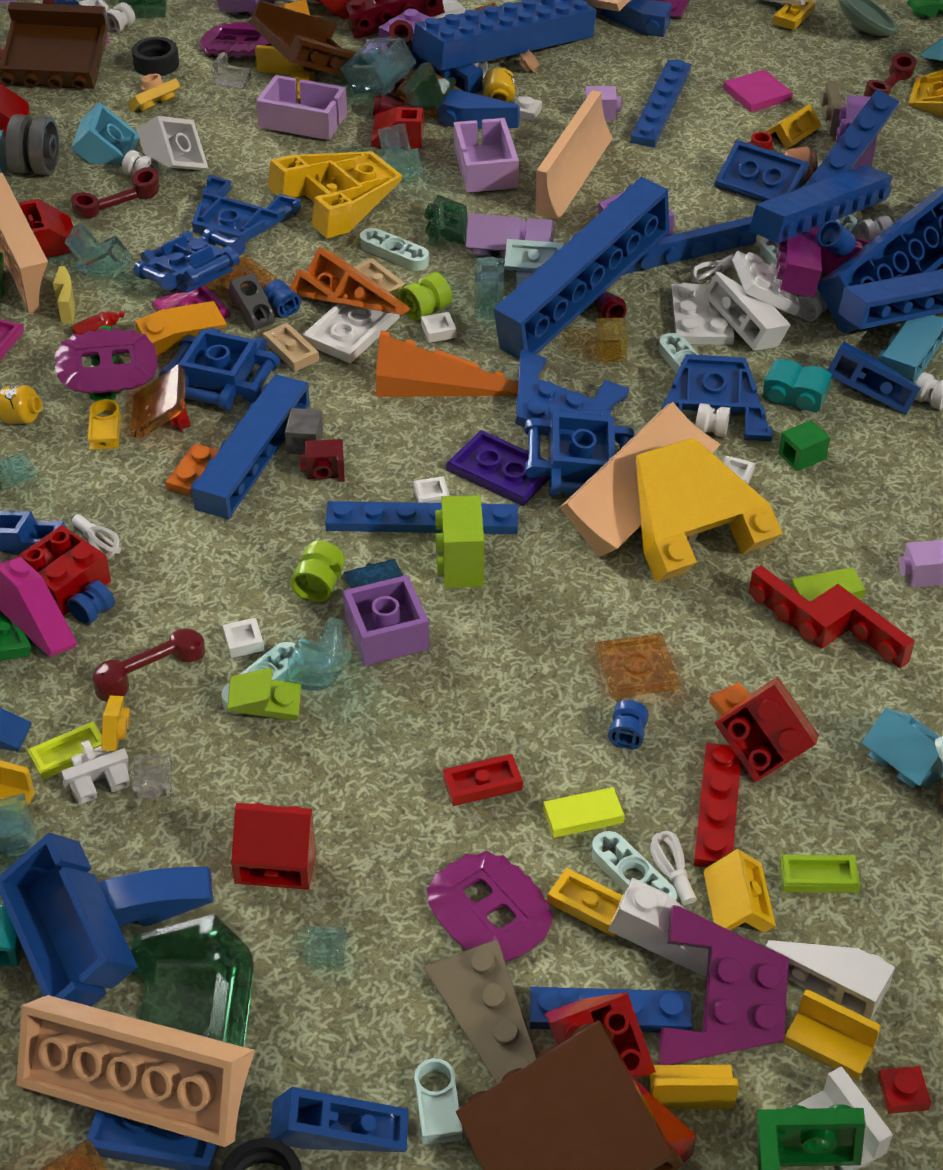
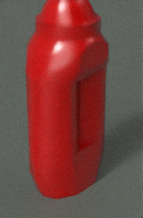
M111 311L101 312L71 326V329L77 335H83L87 331L95 332L100 326L112 327L116 325L119 318H123L125 314L123 311L118 313Z

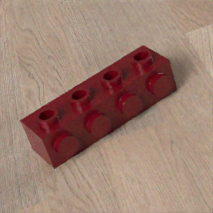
M351 0L344 3L348 24L354 38L379 33L381 25L407 9H415L429 17L445 13L443 0Z

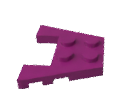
M676 905L670 907L667 944L708 949L703 1032L661 1028L658 1065H674L784 1041L789 959L687 909Z

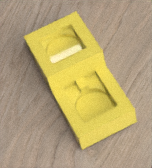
M59 266L53 281L56 303L59 308L61 323H73L75 300L71 279L66 267Z

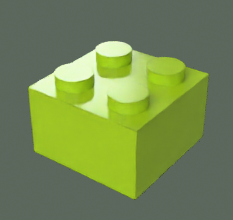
M481 495L441 496V510H435L436 530L442 529V533H435L436 553H442V556H437V576H444V588L484 587V532Z

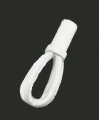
M728 255L715 262L708 261L696 265L692 269L691 283L702 284L699 280L716 272L723 273L734 265L732 261L734 256ZM709 266L712 267V269L697 276V271L699 269ZM711 278L709 281H707L705 284H710L712 278Z
M80 514L72 518V524L88 539L89 544L101 552L103 551L97 544L110 551L106 554L107 559L112 558L115 553L119 554L121 552L119 537L115 532L90 523ZM99 532L106 533L107 535L113 538L114 542H112ZM98 538H100L101 540H103L104 542H106V543L109 544L110 546L106 545L105 543H103L102 541H100Z
M670 831L656 833L652 836L650 852L655 863L668 876L670 882L674 884L682 904L685 906L695 903L697 898L687 878V871L684 869V854L678 837ZM661 840L669 846L677 870L672 867L659 845Z

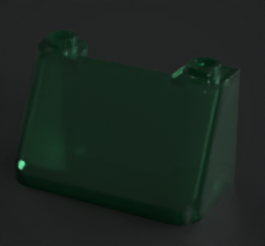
M215 914L134 935L131 953L138 967L132 973L145 985L140 1020L244 1047L254 975L253 957L247 945Z

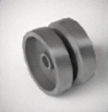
M18 114L11 117L7 126L5 147L7 163L12 172L28 174L33 170L37 175L50 176L53 174L59 158V133L55 119L47 116H37L33 120L29 115Z

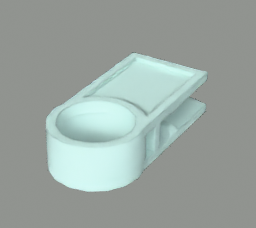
M432 1058L425 1060L417 1067L414 1076L423 1145L461 1141L463 1140L462 1124L456 1114V1111L459 1109L454 1069L447 1061ZM432 1071L442 1072L450 1079L449 1085L437 1092L424 1089L419 1081L426 1073Z

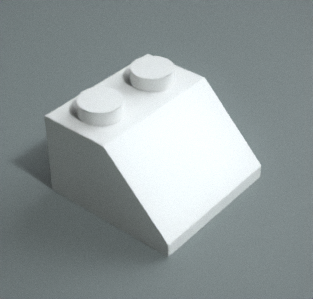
M156 116L136 129L140 145L147 156L170 168L208 169L194 120Z

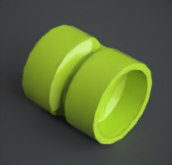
M433 272L419 279L418 283L415 281L401 288L399 300L410 307V310L405 314L417 322L421 320V316L431 315L433 312H437L450 305L452 302V291L447 280L440 273Z
M313 541L307 545L299 561L300 563L290 580V585L293 592L301 599L323 603L331 596L346 562L343 552L337 546L326 541Z

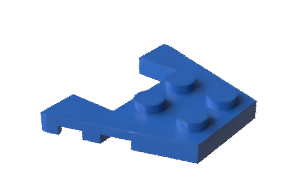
M209 175L207 187L202 192V201L198 204L192 221L193 232L203 234L207 228H214L221 235L229 238L236 237L247 242L301 209V199L279 194L267 208L226 198L225 196L231 190V180Z
M523 349L521 350L516 402V425L525 428V422L530 418L548 419L550 404L559 405L563 409L600 412L601 409L612 411L617 403L623 402L628 396L630 388L608 380H604L595 399L557 386L552 382L543 381L539 377L545 368L547 358Z
M686 354L661 410L672 402L675 403L681 412L682 410L698 411L700 403L709 404L715 410L721 406L730 408V413L744 414V440L772 441L773 432L771 426H768L765 417L766 412L763 404H760L756 393L757 387L746 358Z

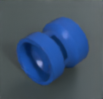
M836 220L824 223L817 233L819 244L836 257L847 256L854 249L856 243L855 236Z
M280 279L273 280L263 289L271 308L280 317L285 318L295 314L300 308V296L291 290L284 281Z
M99 580L91 581L85 586L84 592L76 593L67 600V606L71 614L86 626L96 621L99 613H105L115 605L112 593Z
M633 700L620 701L615 705L612 715L613 722L608 732V739L611 744L631 750L637 749L642 745L645 735L643 728H645L649 717L648 710L644 705Z

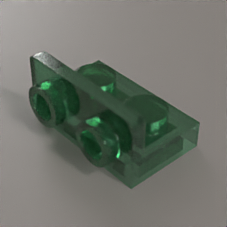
M437 195L433 204H428L424 214V218L427 220L425 234L428 235V245L434 247L440 236L450 242L465 245L468 224L467 206Z

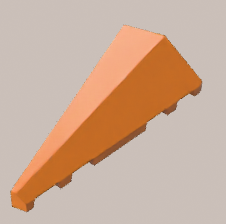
M322 247L318 248L307 271L298 270L290 286L291 290L304 298L403 315L410 310L409 306L334 252Z
M380 332L376 366V397L517 396L518 382L505 378L502 372L496 371L493 374L479 369L477 363L438 349L432 352L416 346V342L410 339L404 342L390 337V332Z

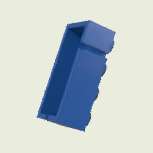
M47 833L0 875V896L43 996L50 995L92 1007L107 994L104 987L113 989L138 966L96 876L87 873L92 868L80 842Z

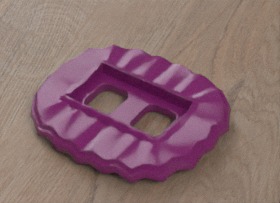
M237 22L231 24L222 23L219 26H213L204 34L199 43L200 51H204L206 55L214 54L217 57L223 55L226 58L232 56L240 58L243 55L251 58L256 54L255 48L257 45L273 46L251 24L246 22L241 24Z
M102 328L97 332L87 331L83 335L73 334L69 340L62 341L59 350L55 352V368L61 383L74 392L87 394L132 390L149 382L154 377L158 367L155 344L150 342L146 334H138L133 329L123 331L116 328L109 331ZM129 353L131 361L127 364H114L112 355ZM99 356L100 365L84 367L82 365V357Z
M488 851L478 855L465 854L458 861L450 863L444 870L436 872L432 883L427 887L428 904L442 927L465 951L498 940L505 961L508 962L523 956L535 948L545 938L553 922L551 905L544 899L542 891L534 885L531 877L525 875L519 866L511 864L504 855L496 856ZM481 881L492 893L479 902H473L463 891L474 883ZM500 907H506L515 916V920L502 928H496L487 916Z

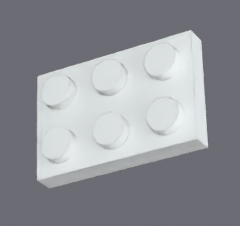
M737 251L732 261L745 293L796 316L801 308L796 296L797 294L780 290V280L776 279L778 269L776 264L768 265L762 262V259L754 253L747 252V254Z
M671 284L675 333L683 336L689 344L733 345V327L704 295L709 284Z
M337 303L303 334V338L315 349L351 364L379 338L381 331H386L400 316L399 314Z

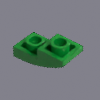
M908 0L907 2L913 9L912 13L920 18H925L926 16L935 18L937 13L943 15V0Z

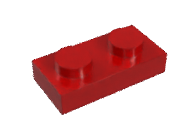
M512 754L442 770L443 781L452 806L523 790V780Z

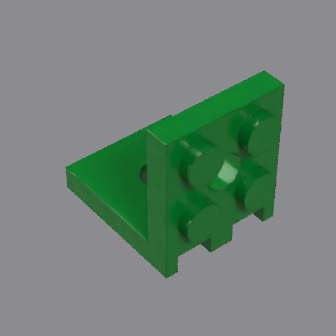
M837 1104L829 1108L808 1109L801 1105H792L785 1109L757 1110L758 1147H756L758 1170H780V1166L861 1165L866 1124L864 1108H851L848 1105Z

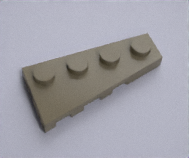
M498 940L423 967L497 1084L502 1082L503 1076L517 1068H524L537 1060V1055Z

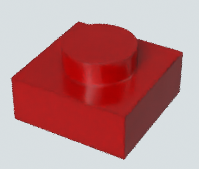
M920 1066L881 1069L879 1071L878 1080L888 1114L929 1110L931 1100Z

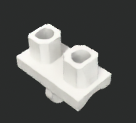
M89 740L81 742L83 753L71 757L73 767L61 771L66 792L71 791L79 805L98 798L93 782L106 778L111 792H116L130 786L128 774L129 759L125 748L108 753V751H102V746L93 749Z

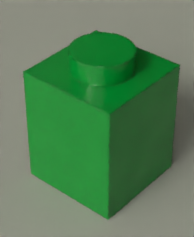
M809 420L782 432L778 454L796 471H800L827 458L830 437L812 420Z

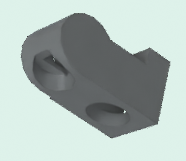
M251 273L231 280L228 297L232 304L237 305L246 325L254 331L274 324L273 310L255 274ZM243 284H248V286L240 288Z

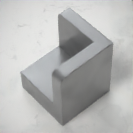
M291 409L285 430L287 454H305V441L322 439V410Z

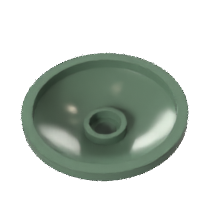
M838 0L843 14L851 22L850 27L858 33L864 31L875 36H890L896 34L899 29L895 20L872 0Z

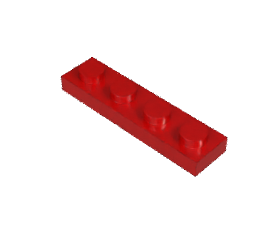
M706 742L693 866L708 867L734 850L741 761L730 745Z

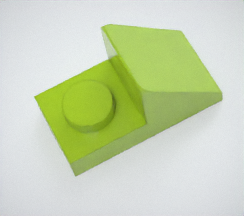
M264 668L231 676L227 711L283 720H297L300 710L301 684L272 680V668Z

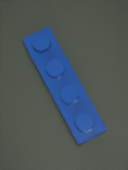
M530 987V1029L550 1030L545 1013L584 998L627 992L642 1032L660 1033L663 1027L692 1031L690 991Z

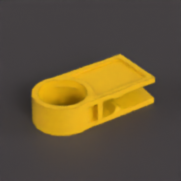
M111 399L98 400L89 409V450L119 448L121 420L119 404ZM104 411L114 412L112 415L105 417L97 416V414Z

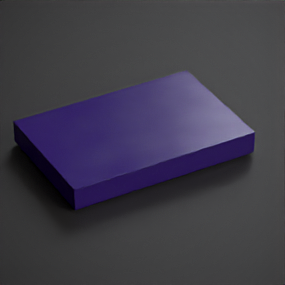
M480 430L446 463L447 471L521 506H524L550 480L549 476L542 475L539 478L528 477L525 474L528 451L483 430Z

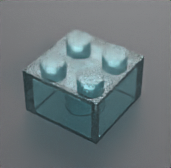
M371 38L340 69L354 93L387 94L394 89V85L400 79L410 73L409 70L416 64V61L403 38Z

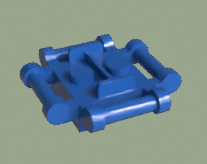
M214 228L205 229L202 237L194 238L190 231H185L179 237L164 243L155 250L151 251L148 249L140 254L142 261H138L134 265L133 272L135 276L141 279L148 278L157 282L165 290L175 288L187 294L231 272V267L240 263L239 256L244 253L246 244L242 239L221 235Z
M210 328L209 330L201 329L197 337L186 335L179 343L180 348L169 365L162 368L159 378L163 383L172 385L171 397L173 399L183 400L187 398L215 404L220 409L230 410L236 395L242 396L249 402L257 400L261 394V387L271 371L276 370L280 359L275 353L266 351L267 340L265 338L256 337L255 339L221 333V330L216 328ZM255 364L261 365L252 381L248 382L252 377L253 366ZM189 385H193V386H198V387L207 388V389H211V390H217V391H221V393H216V392H211V391H207V390L192 388V387H188V386H189Z
M550 404L548 419L530 418L525 422V433L528 435V461L525 464V474L530 478H539L542 475L549 476V496L559 497L560 494L573 495L616 454L615 441L621 449L634 437V430L630 427L615 426L614 417H611V410L601 409L600 412L563 409L559 405ZM541 434H549V460H541L540 458Z

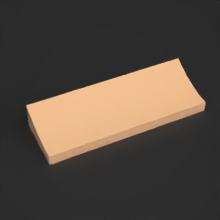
M595 90L590 92L537 169L536 215L559 220L613 139L603 113L602 92Z
M0 173V252L4 255V263L28 312L33 313L40 311V285L48 260L4 174Z
M674 402L666 405L560 506L568 519L599 557L618 549L641 526L636 456L638 454L693 437L712 453L721 445L696 427L679 410Z
M47 995L21 1005L16 1086L226 1147L235 1142L241 1097L255 1050Z

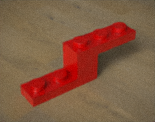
M762 565L752 571L748 593L751 594L757 603H763L772 610L779 620L789 623L798 630L805 640L812 641L822 649L850 630L859 641L866 642L878 651L884 660L891 661L900 669L910 662L915 640L841 585L836 584L809 602Z

